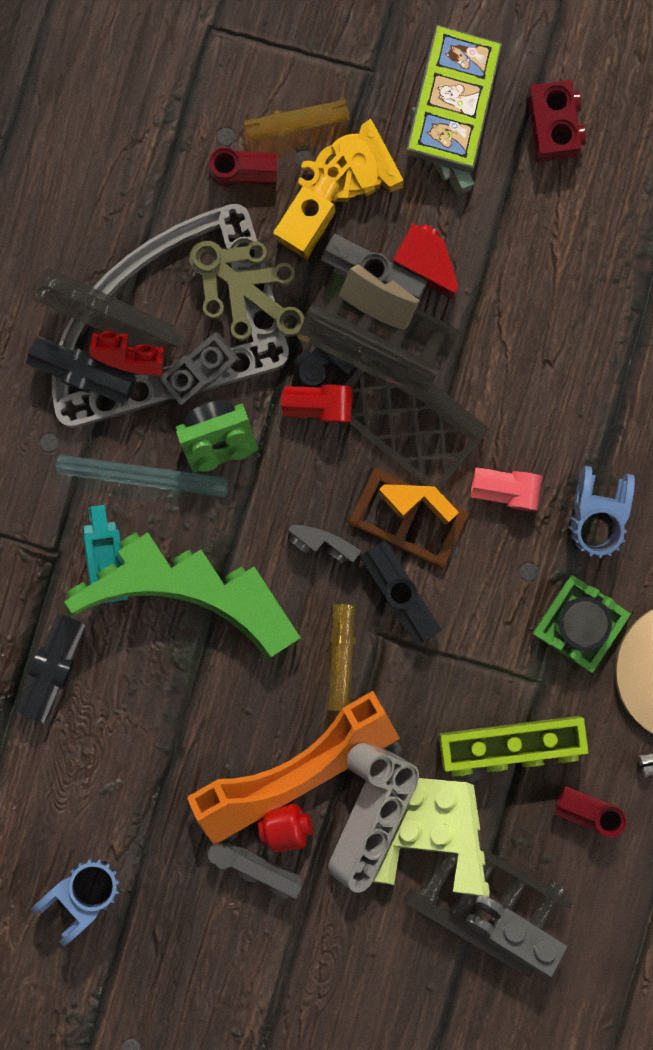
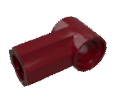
M219 147L210 155L209 174L212 181L220 186H230L233 183L276 185L277 153L234 151L229 147ZM227 160L233 164L234 168L229 173H220L216 170L215 165L219 161Z
M564 785L553 813L609 838L621 835L627 825L626 815L616 805ZM606 811H615L618 815L617 825L609 830L603 829L600 825V817Z

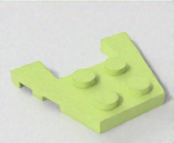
M419 778L373 882L394 885L400 848L458 854L453 892L489 897V884L485 882L483 865H486L484 852L480 851L477 832L480 830L474 785L467 782Z

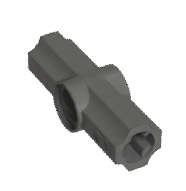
M334 234L330 239L321 258L322 263L345 275H348L350 268L358 264L364 269L373 264L379 265L383 268L384 274L377 278L384 284L395 281L418 300H420L428 284L427 280L388 261L384 255L377 252L372 253L337 234Z

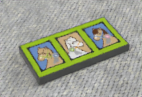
M436 24L404 152L405 155L470 173L473 171L502 48L501 42Z

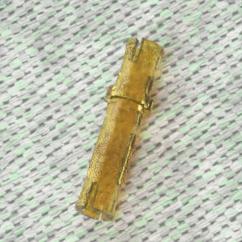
M345 99L283 113H281V110L273 111V115L243 120L247 142L278 136L280 139L285 138L287 133L343 121L347 122L350 120L348 106H346L347 102Z
M333 604V630L328 640V643H332L328 710L341 711L343 707L350 704L353 644H357V637H353L356 605Z

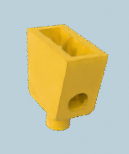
M321 175L313 190L303 186L274 230L273 234L276 240L307 260L336 211L334 204L330 201L340 185L329 177ZM310 207L319 209L314 216H306L305 212Z

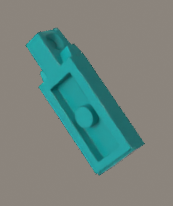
M105 505L90 506L88 508L90 525L83 526L82 538L89 586L99 580L96 574L113 563H115L117 568L122 566L116 558L117 551L122 549L119 545L121 542L119 530H116L115 522L107 523ZM129 597L107 601L104 603L128 600Z

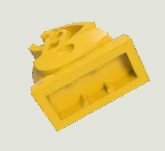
M369 119L361 125L359 134L345 135L319 153L316 162L303 161L302 170H311L315 175L309 181L299 178L298 185L301 188L305 186L313 190L321 175H325L340 185L331 202H349V198L356 195L365 194V196L374 193L381 185L391 193L403 188L404 180L373 121ZM335 155L328 164H325L328 158Z

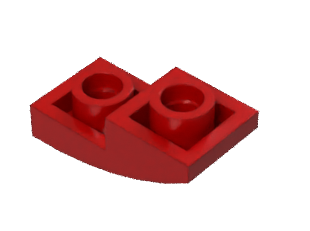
M104 331L92 335L89 349L90 357L123 371L162 376L164 347H154L151 344L129 347L128 334H119L115 331Z

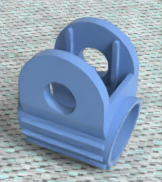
M583 466L574 499L575 514L573 517H570L572 521L571 525L568 526L572 532L570 538L576 542L575 545L580 550L585 551L589 556L593 554L599 558L606 554L611 556V552L619 551V546L622 542H625L623 538L627 530L624 529V525L630 516L635 477L632 474L626 473L623 479H619L615 499L592 495L596 475H592V467ZM595 513H607L613 525L609 539L598 546L586 545L581 537V528L584 521Z
M89 859L84 864L80 862L77 869L71 870L72 876L61 880L30 909L34 915L38 911L43 913L51 904L59 899L77 919L63 932V938L59 941L63 947L92 923L101 909L107 910V905L110 902L114 903L115 894H119V890L116 889V885L119 884V880L115 878L116 871H112L109 868V863L106 865L101 863V859L97 862H92ZM99 867L110 875L113 888L105 901L99 904H87L76 895L74 880L76 875L84 868Z

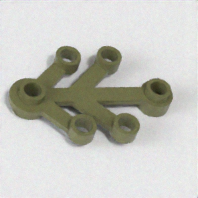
M202 241L193 247L189 260L192 269L202 275L205 294L203 311L207 318L216 320L224 313L223 302L218 298L217 275L229 285L233 317L230 329L232 336L236 340H247L252 334V327L246 316L244 297L276 320L277 328L284 336L294 337L302 332L305 322L304 316L299 309L295 307L283 308L254 286L274 282L281 286L290 285L295 278L294 268L290 264L280 263L274 268L236 272L227 264L245 260L254 265L262 264L267 258L265 245L261 242H252L245 247L221 249L218 244L212 241ZM253 248H260L263 251V255L258 259H254L250 256V251ZM211 254L214 257L213 263L210 265L202 264V256ZM281 269H288L291 272V276L287 280H281L277 276L278 272ZM212 302L220 305V310L216 314H211L207 311V306ZM289 317L297 320V326L293 329H288L284 326V321ZM238 324H245L248 327L245 335L235 333V327Z

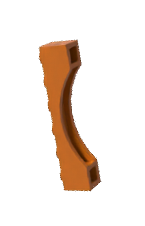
M371 691L343 707L325 733L308 749L293 759L255 775L235 779H217L189 795L187 799L197 822L212 843L217 844L263 818L267 812L284 806L347 770V757L355 745L368 743L383 749L399 740L400 737L375 693Z

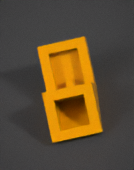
M384 484L377 493L401 519L421 500L445 526L459 513L435 486Z

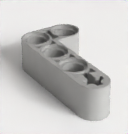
M368 743L355 745L347 757L349 770L365 779L366 782L328 865L329 873L332 877L357 893L365 891L372 884L419 780V771L416 766L393 752Z

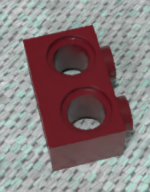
M572 80L530 85L527 101L536 163L578 157L582 146L586 145L585 127L583 124H578L577 112L581 111L579 90L574 91ZM557 98L563 103L564 108L553 110L547 105L546 100ZM557 131L563 132L568 137L569 142L564 145L557 144L553 141L551 134Z

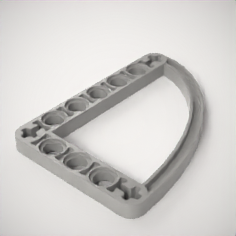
M229 204L202 213L173 226L128 254L89 291L75 310L63 332L59 345L71 350L78 348L80 340L91 320L110 296L140 269L184 242L221 228L227 249L257 242L247 209L239 204ZM236 213L238 218L244 217L245 220L240 222L242 235L250 233L251 237H240L233 242L229 241V238H236L232 224H225V222L230 220V214ZM253 248L255 252L254 259L262 257L260 249ZM250 262L231 263L232 269L236 272L265 269L264 262L259 265H254ZM270 283L264 284L263 293L274 300ZM244 297L246 316L252 327L254 342L231 349L235 354H244L249 358V368L241 373L229 368L202 391L278 370L288 362L289 349L285 336L279 332L276 320L268 329L262 330L257 328L254 324V317L263 310L246 297ZM269 345H275L276 349L283 350L284 353L279 355V361L272 362L270 357L260 359L263 367L256 368L255 357L251 352L252 349L258 348V356L266 354ZM173 365L163 367L162 375ZM139 374L135 375L137 378L135 383H144L149 388V395L145 400L137 402L130 397L125 406L115 402L111 410L101 411L96 406L98 394L91 391L89 393L80 391L70 394V386L61 382L60 378L52 375V397L55 414L62 424L70 428L81 427L171 401L175 397L163 387V383L159 379L161 376ZM89 397V405L95 413L93 416L88 417L89 412L87 410L76 413L77 419L73 421L69 416H63V412L68 410V403L72 402L76 407L85 406L86 403L83 398Z

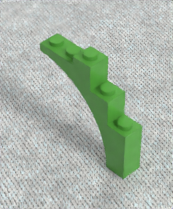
M148 532L141 537L134 533L121 541L119 545L122 549L117 551L116 558L122 566L117 568L115 563L97 573L96 575L99 580L87 587L84 582L77 585L66 593L69 599L64 601L63 604L69 616L73 617L88 608L120 598L161 596L180 599L206 608L229 621L250 639L266 660L301 638L255 567L247 571L243 567L238 568L225 577L227 584L224 585L202 550L194 554L187 550L172 560L175 566L171 568Z

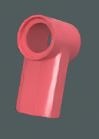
M475 468L470 498L504 503L509 508L537 512L543 476L513 471L511 474Z

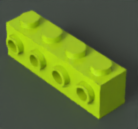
M580 716L438 733L442 766L445 772L451 771L452 776L473 774L472 768L487 767V772L508 770V764L522 762V767L544 765L543 759L557 758L558 763L579 761L578 755L589 754L584 718Z

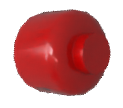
M287 804L271 810L263 818L259 819L258 830L260 840L263 846H268L274 853L303 849L307 843L308 836L313 834L310 814H304L298 804Z

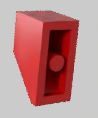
M413 223L392 263L427 280V286L453 299L457 292L458 284L444 239L439 237L440 233L433 227L426 224H421L419 227Z

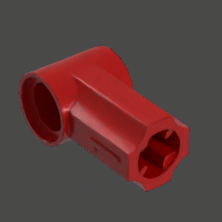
M321 385V388L285 386L281 395L283 416L290 418H319V421L351 423L353 387L343 385Z

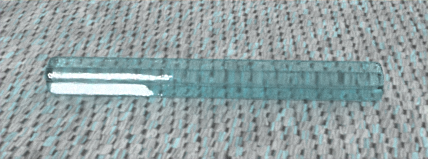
M59 455L55 465L56 472L62 475L225 497L229 487V480L223 477Z

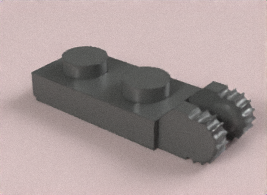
M222 840L217 844H212L210 849H208L207 859L216 864V867L220 869L233 867L238 870L237 874L241 878L253 883L259 880L269 885V890L281 898L288 899L291 896L296 899L302 888L303 877L231 842Z
M479 896L476 900L477 906L496 918L497 921L492 926L481 917L469 914L465 921L466 925L487 938L486 941L542 977L551 978L567 946L508 908L504 909L498 902L493 901L489 897Z

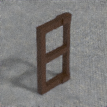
M374 468L353 514L348 518V525L356 527L383 541L386 540L387 543L443 570L447 565L448 557L469 513L452 505L459 513L436 556L403 540L422 500L405 515L396 535L362 520L380 481L387 485H410Z

